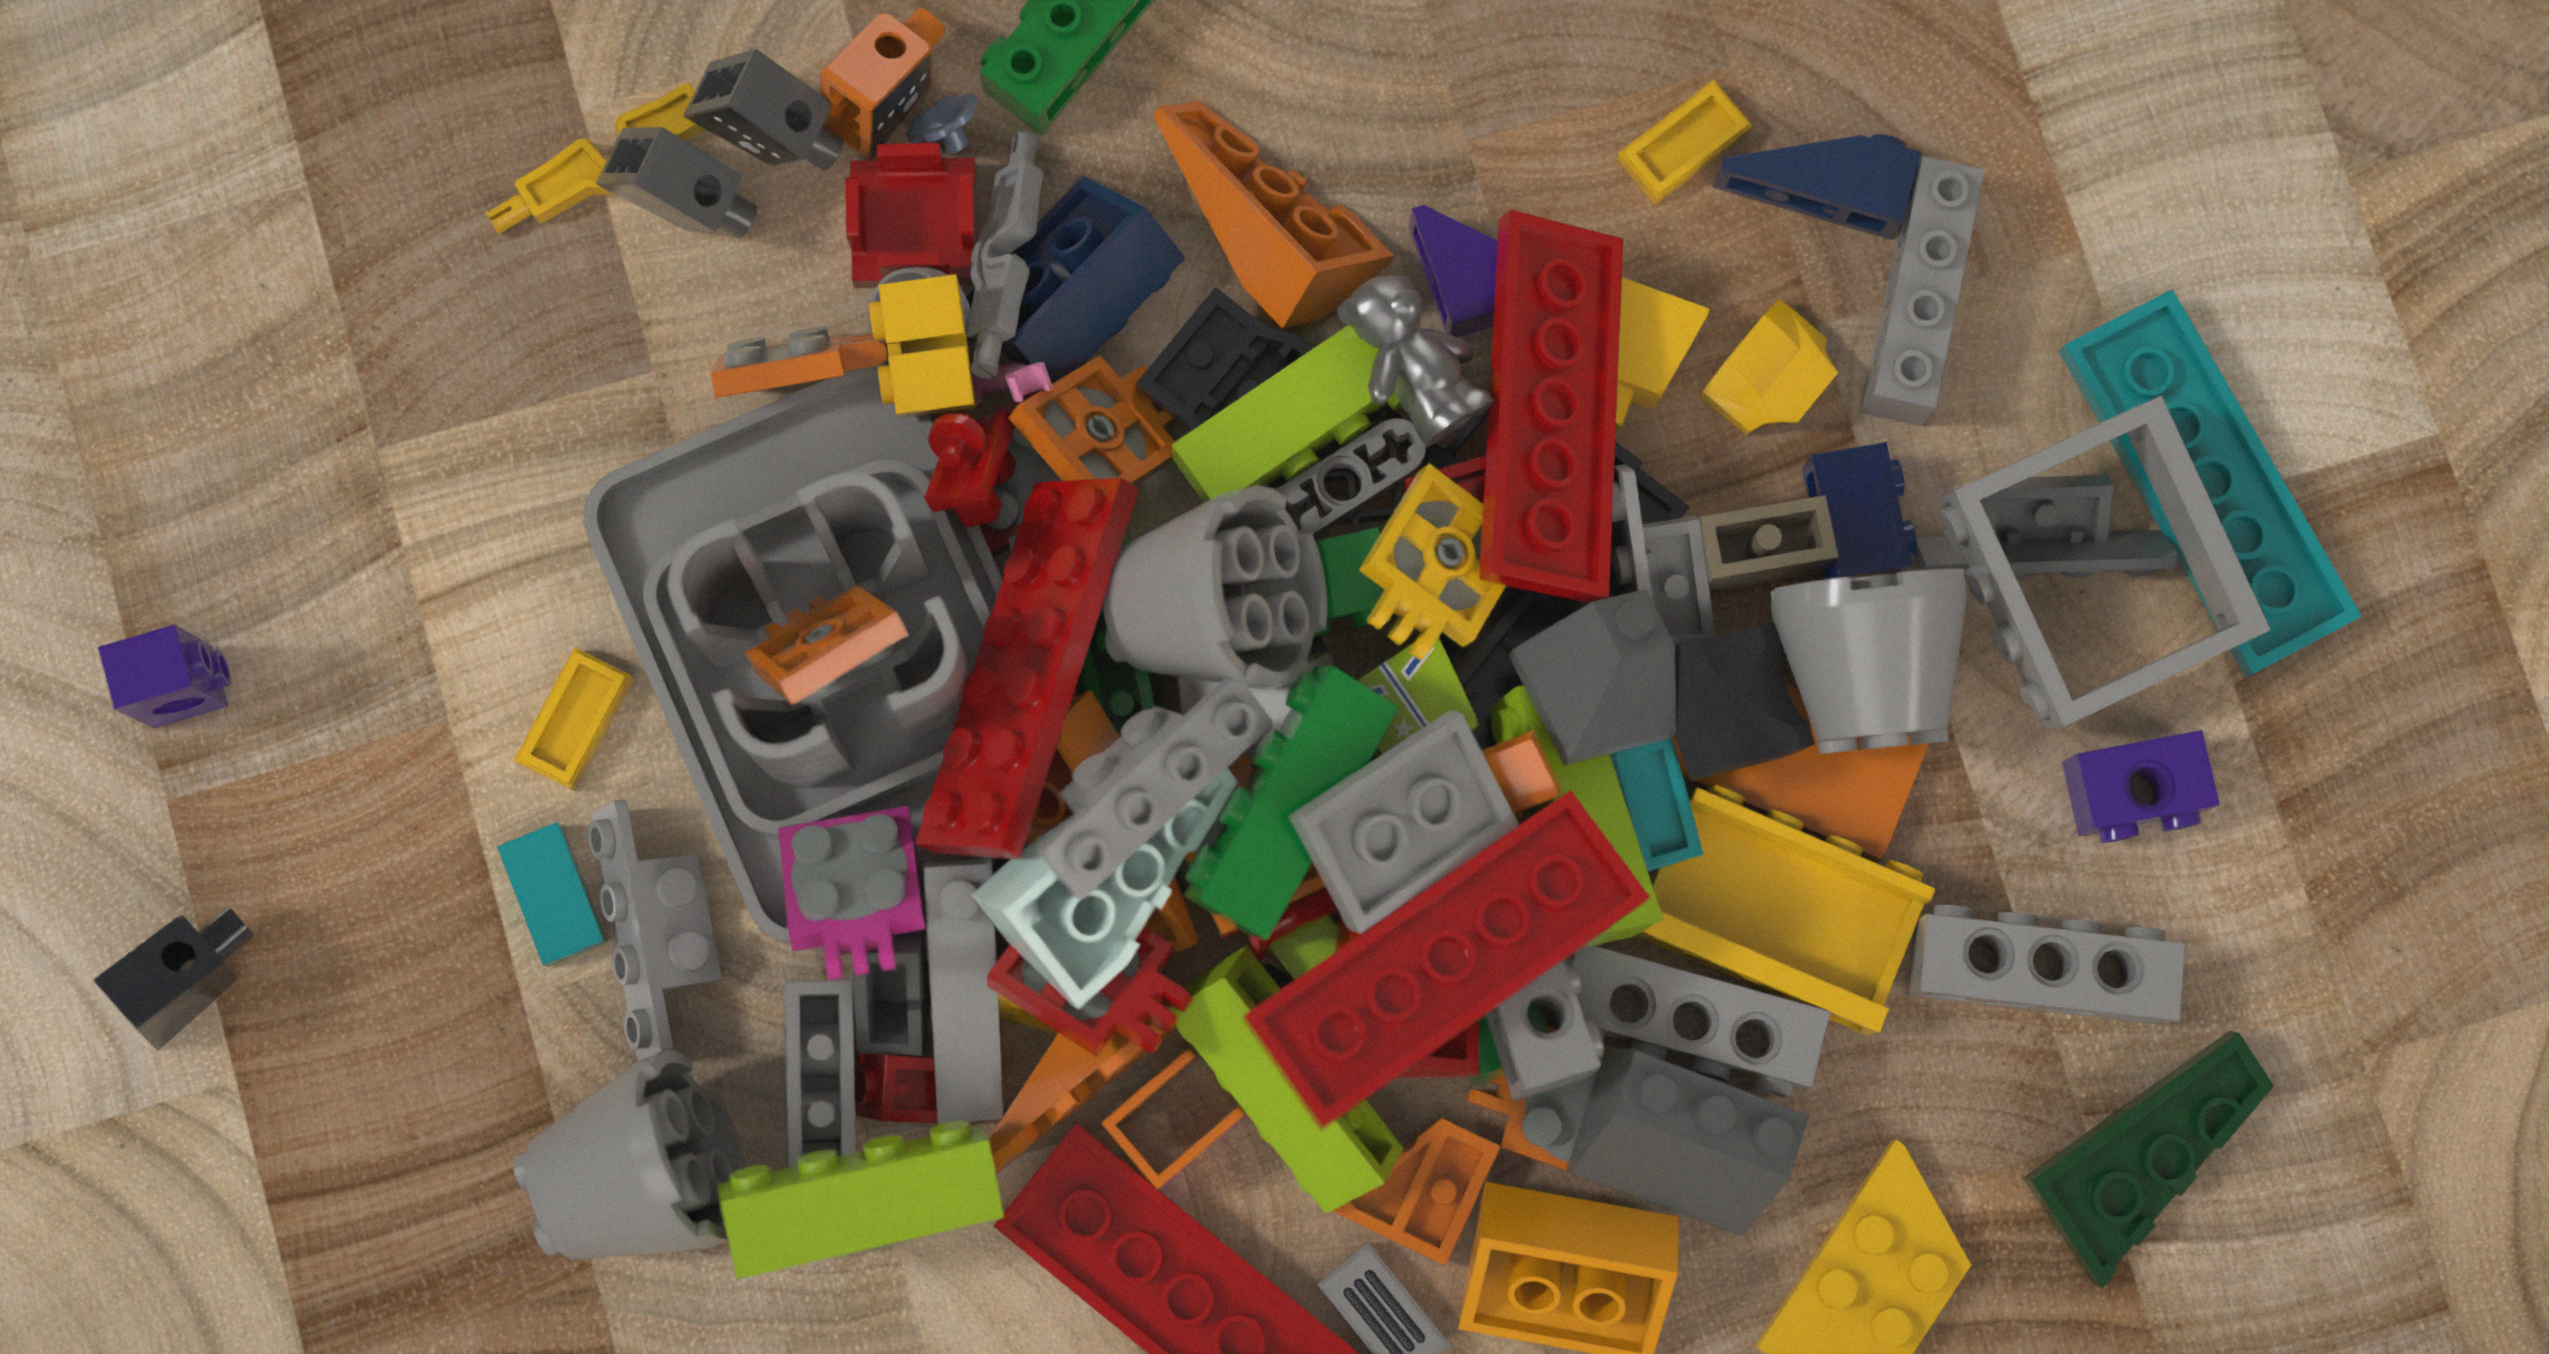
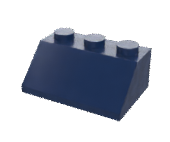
M1082 176L1037 223V231L1034 237L1011 253V255L1016 254L1022 258L1030 268L1020 306L1016 333L1013 338L1002 342L1001 352L1012 362L1018 361L1025 365L1044 362L1051 383H1055L1083 366L1109 338L1118 334L1125 327L1128 318L1152 293L1161 289L1168 282L1171 273L1185 259V256L1146 207ZM975 288L966 296L970 309Z

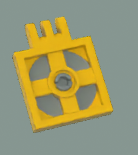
M1430 464L1417 473L1359 569L1360 572L1385 589L1370 613L1367 622L1376 629H1380L1389 620L1393 612L1396 613L1399 617L1389 632L1388 637L1398 645H1401L1415 627L1420 632L1413 642L1409 653L1420 661L1430 652L1441 632L1462 647L1474 641L1506 586L1479 580L1483 503Z

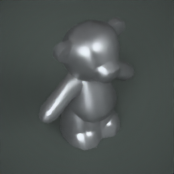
M1406 276L1376 277L1368 280L1353 291L1351 299H1346L1341 303L1337 313L1343 323L1350 325L1360 339L1379 349L1374 359L1368 384L1371 401L1376 404H1384L1393 395L1395 388L1404 411L1409 413L1418 436L1425 446L1428 447L1468 425L1486 411L1495 400L1487 390L1474 388L1469 381L1461 376V364L1470 362L1475 353L1474 347L1461 338L1443 332L1419 328L1423 312V298L1417 290H1413L1411 281Z

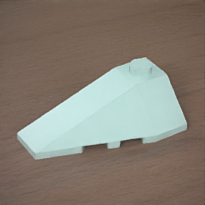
M1228 768L1223 770L1082 900L1073 897L1039 853L1040 847L1074 815L1024 848L1020 859L1012 858L976 890L972 896L1006 940L1073 1007L1080 1009L1129 964L1140 945L1135 942L1137 936L1154 908L1162 909L1173 891L1168 888V885L1188 852L1197 851L1238 782Z

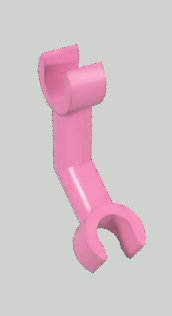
M1014 361L998 365L999 371L997 376L993 375V378L990 379L980 378L972 373L976 405L983 401L990 393L1007 389L1010 390L1014 402L1024 401L1023 396L1041 389L1050 391L1053 389L1044 362L1025 365L1022 362Z

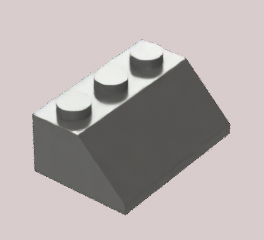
M1606 1047L1566 1172L1743 1236L1789 1180L1809 1115L1642 1052Z

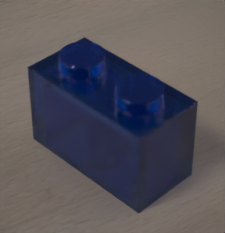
M1887 442L1812 454L1801 468L1807 498L1826 495L1838 552L1837 560L1823 573L1824 580L1889 575L1907 571L1912 566L1911 557L1917 556V537L1912 521L1910 519L1903 520L1898 497L1904 495V475L1899 460H1890Z

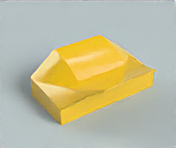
M1779 298L1728 357L1698 398L1748 436L1751 431L1764 424L1778 422L1798 423L1839 371L1826 351L1827 338Z

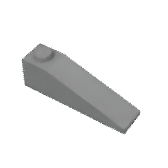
M990 858L924 861L938 1124L958 1120L968 1122L1002 1120L1003 1096L997 992L987 986V974L996 964L995 926L972 896L976 890L992 877Z

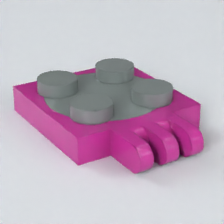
M909 806L778 828L788 935L793 952L824 946L826 970L829 980L843 978L844 966L841 955L852 954L856 976L869 974L868 951L878 949V960L883 971L896 969L893 935L926 929L913 823Z

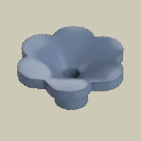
M972 93L962 95L961 97L950 95L939 100L932 108L920 112L912 119L911 124L913 127L906 133L911 143H919L925 140L927 142H934L940 139L949 154L962 150L968 145L969 139L961 126L973 117L974 113L972 110L978 104L976 97Z

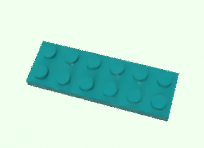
M2173 289L2063 345L2059 353L2099 423L2162 396L2271 629L2262 635L2229 649L2245 678L2362 617ZM2128 433L2110 440L2162 533L2169 538L2177 551L2179 563L2217 627Z

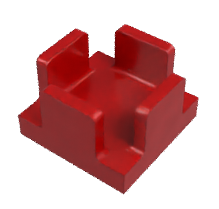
M905 143L877 145V160L850 161V177H845L846 238L851 249L852 283L854 288H876L880 281L891 272L907 267H931L940 270L947 276L956 274L959 285H973L970 265L974 246L978 238L977 170L975 157L945 158L939 143Z

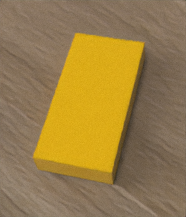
M1713 79L1618 152L1616 160L1656 206L1749 134L1753 125Z
M574 647L514 761L575 791L634 678L630 674Z

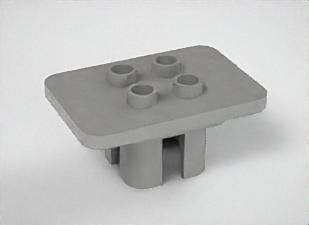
M882 364L845 371L844 376L825 379L616 469L604 476L594 486L587 498L584 509V525L589 541L752 919L765 933L789 945L791 943L788 935L778 828L909 806L916 842L923 821V810L931 796L943 760L944 746L951 736L964 697V686L972 673L984 637L985 623L992 613L1003 580L979 525L966 528L962 525L952 508L932 512L926 503L924 496L939 459L928 443L929 431L933 422L930 415L899 418L896 415L895 404L883 405L878 367L887 365ZM858 585L897 612L908 635L893 643L894 650L886 658L867 667H859L857 665L836 678L837 683L835 687L826 695L814 701H798L792 705L755 673L745 655L746 651L768 639L763 628L773 622H776L781 627L789 623L785 616L796 608L806 613L810 610L808 601L818 595L831 601ZM1027 841L1025 842L1024 848L1030 845ZM915 844L922 897L926 895L924 861L990 858L992 866L1008 859L935 854Z

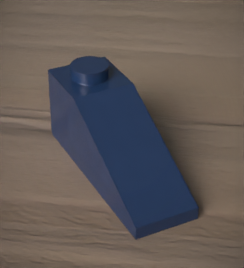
M1874 134L1871 137L1857 135L1724 157L1715 176L1712 188L1890 240L1903 221L1922 152L1907 148V144L1897 137L1886 134Z

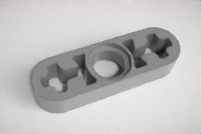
M1389 419L1378 424L1275 491L1287 498L1286 507L1292 511L1308 502L1309 495L1302 489L1312 485L1316 501L1329 514L1320 518L1317 507L1314 506L1300 517L1301 530L1299 532L1301 535L1312 533L1315 539L1403 483L1406 478L1414 476L1423 463L1426 446L1418 436L1413 423L1404 419ZM1391 436L1397 443L1407 439L1411 443L1406 455L1408 462L1401 465L1396 458L1388 459L1377 466L1376 474L1383 480L1376 484L1373 483L1367 464L1356 455L1365 451L1368 463L1383 454L1386 445L1384 438ZM1336 468H1348L1354 471L1361 481V490L1358 495L1348 501H1338L1330 497L1324 488V479L1330 471Z

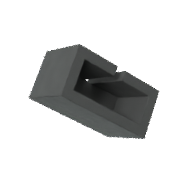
M923 904L926 929L893 935L896 969L882 970L878 960V949L868 951L869 974L856 976L852 960L857 1053L923 1054L930 1006L928 959H926L928 951L926 904Z

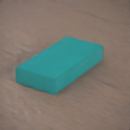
M1673 737L1610 754L1647 871L1703 855Z
M555 822L497 846L543 966L549 967L607 943L562 824Z

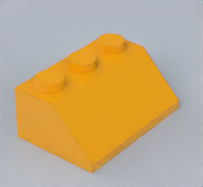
M1485 1182L1474 1227L1458 1329L1592 1354H1654L1678 1274L1679 1216Z

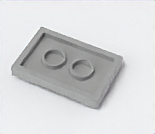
M1451 710L1289 816L1348 929L1359 934L1519 826L1463 714Z

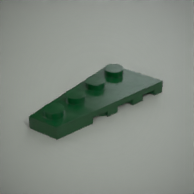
M2228 1031L2023 1177L2093 1285L2104 1288L2117 1272L2114 1267L2133 1245L2139 1246L2156 1226L2153 1221L2176 1195H2183L2198 1177L2195 1174L2198 1168L2215 1148L2222 1149L2274 1087L2239 1032Z

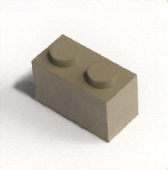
M1826 495L1699 517L1710 592L1825 573L1838 558Z

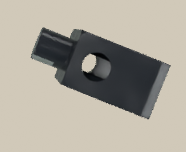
M229 906L199 931L181 915L173 919L97 976L93 981L135 1029L158 1051L235 982L237 977L225 963V960L255 935ZM195 959L194 964L189 969L179 972L186 962Z

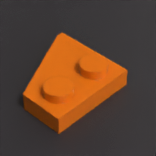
M1441 1118L1404 1147L1384 1184L1331 1212L1446 1266L1501 1146Z

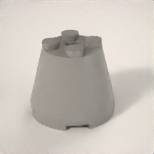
M1263 486L1228 491L1123 545L1120 548L1103 601L1104 615L1108 628L1105 644L1111 658L1116 662L1127 661L1130 665L1141 671L1220 683L1224 679H1234L1245 683L1249 688L1255 689L1284 686L1298 681L1299 676L1304 671L1311 669L1306 658L1312 645L1314 632L1326 630L1327 589L1324 569L1312 533L1300 534L1296 524L1285 510L1287 498L1281 493Z
M1964 569L1917 570L1859 578L1845 577L1774 588L1775 591H1771L1772 618L1817 738L1819 754L1857 750V737H1859L1860 750L1908 745V732L1910 745L1949 741L1948 726L1968 596Z
M665 1050L639 1060L532 1138L526 1152L515 1156L513 1161L515 1177L521 1188L529 1194L534 1213L537 1217L534 1223L535 1237L542 1251L548 1256L561 1253L571 1260L581 1261L704 1249L728 1241L717 1184L729 1182L730 1174L746 1168L734 1126L717 1091L705 1095L693 1077L688 1073L692 1071V1063L689 1057L679 1051Z

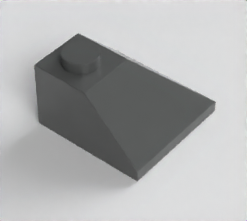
M1646 589L1591 602L1513 648L1509 654L1564 766L1672 738L1677 732L1675 644Z

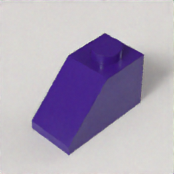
M1426 205L1412 208L1408 227L1445 333L1459 338L1493 327L1498 241Z

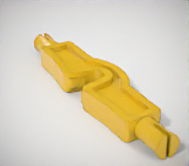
M689 82L680 85L658 99L619 115L614 123V128L618 135L622 128L663 127L685 141L706 130L683 117L695 92ZM577 139L545 164L517 179L515 186L519 194L493 209L485 211L498 234L501 235L502 232L532 215L538 223L542 224L591 195H612L614 193L596 184L607 160L603 158L601 152L595 148L591 140Z

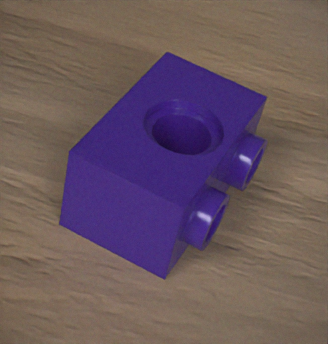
M176 624L98 647L114 710L154 729L229 706L224 688L231 686V675L223 653L219 649L214 650L213 646Z
M2202 730L2077 753L2062 762L2078 836L2099 833L2101 843L2116 842L2140 836L2138 825L2161 821L2163 832L2202 824L2200 813L2220 805ZM2133 774L2141 775L2151 783L2154 796L2149 806L2140 804L2132 797L2129 790V782Z

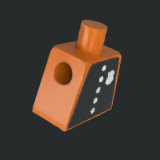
M922 8L916 9L904 24L888 13L878 14L820 73V95L831 104V110L823 127L841 137L846 145L865 159L872 160L877 154V145L885 144L928 91L932 83L933 48L946 33L942 23L933 14Z

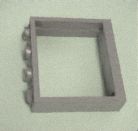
M2162 396L2142 403L1938 497L1943 508L1940 513L1947 526V529L1943 530L1952 545H1960L1970 566L1965 572L1969 588L1980 604L1987 603L1997 624V627L1993 628L1992 631L1995 644L2002 657L2008 663H2015L2024 683L2020 687L2023 704H2030L2037 722L2041 720L2045 729L2067 726L2271 630ZM2128 433L2219 630L2071 698L1980 500Z

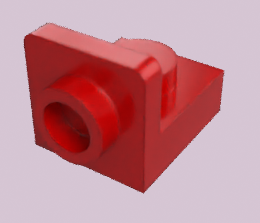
M861 1053L859 1065L854 1069L856 1115L881 1122L938 1124L934 1056Z

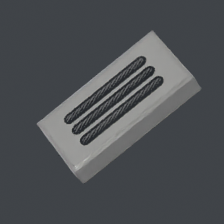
M1369 1243L1363 1245L1317 1284L1372 1354H1442L1451 1347L1449 1342Z

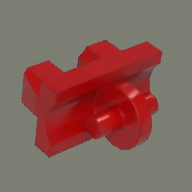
M1008 411L997 413L991 421L984 424H978L973 416L967 412L945 414L934 421L929 431L928 443L939 459L924 496L932 512L952 508L962 525L966 528L990 523L998 518L1002 503L993 487L1004 484L1010 479L1017 464L1008 449L1015 429L1014 424L1008 419L1010 416Z

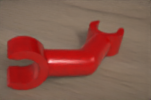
M1322 889L1288 904L1268 940L1248 935L1251 940L1250 951L1258 961L1266 956L1270 944L1329 914L1339 913L1328 889ZM1238 929V930L1233 931V932H1231V933H1229V934H1227V935H1225V936H1223V937L1221 936V938H1227V937H1230V936H1234V935H1237V934H1239V933H1241V932H1243V931H1241L1240 929Z

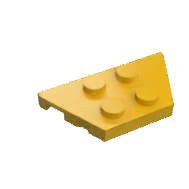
M1897 1139L1890 1141L1753 1346L1754 1348L1767 1354L1914 1353L1971 1267V1263L1904 1144Z

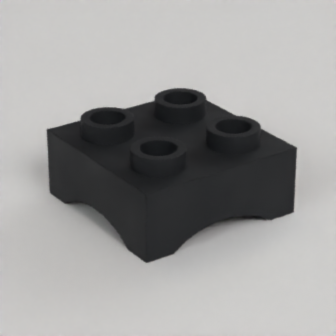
M1775 623L1757 626L1720 637L1691 640L1675 646L1677 732L1675 734L1691 781L1780 759L1815 745L1810 726L1795 708L1784 682L1781 668L1782 643Z

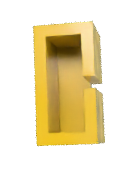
M956 274L878 285L880 301L869 302V313L874 341L886 340L889 365L878 367L883 405L895 404L896 415L899 418L976 408L960 286Z

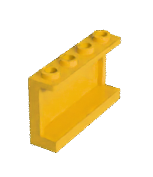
M1709 784L1706 791L1695 788L1688 795L1703 855L1657 869L1652 886L1663 920L1634 937L1769 995L1831 1011L1830 1021L1865 1036L1880 1033L1889 1008L1884 1007V1004L1925 904L1931 902L1936 889L1921 883L1923 873L1911 866L1893 860H1887L1885 866H1881L1861 857L1864 849L1852 841L1835 835H1827L1826 840L1822 841L1801 832L1804 823L1793 816L1771 809L1764 816L1742 807L1745 800L1744 797L1727 788Z

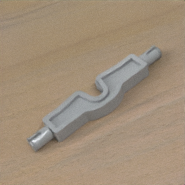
M1020 131L1018 135H1013L1009 165L1000 169L995 175L988 219L977 238L971 258L970 275L975 290L966 335L976 343L971 372L975 376L984 379L993 378V375L997 376L1002 342L1013 338L1016 333L1020 306L1030 268L1022 258L1016 254L1011 255L1012 251L1032 239L1037 231L1043 171L1034 165L1039 139L1035 134L1027 131Z

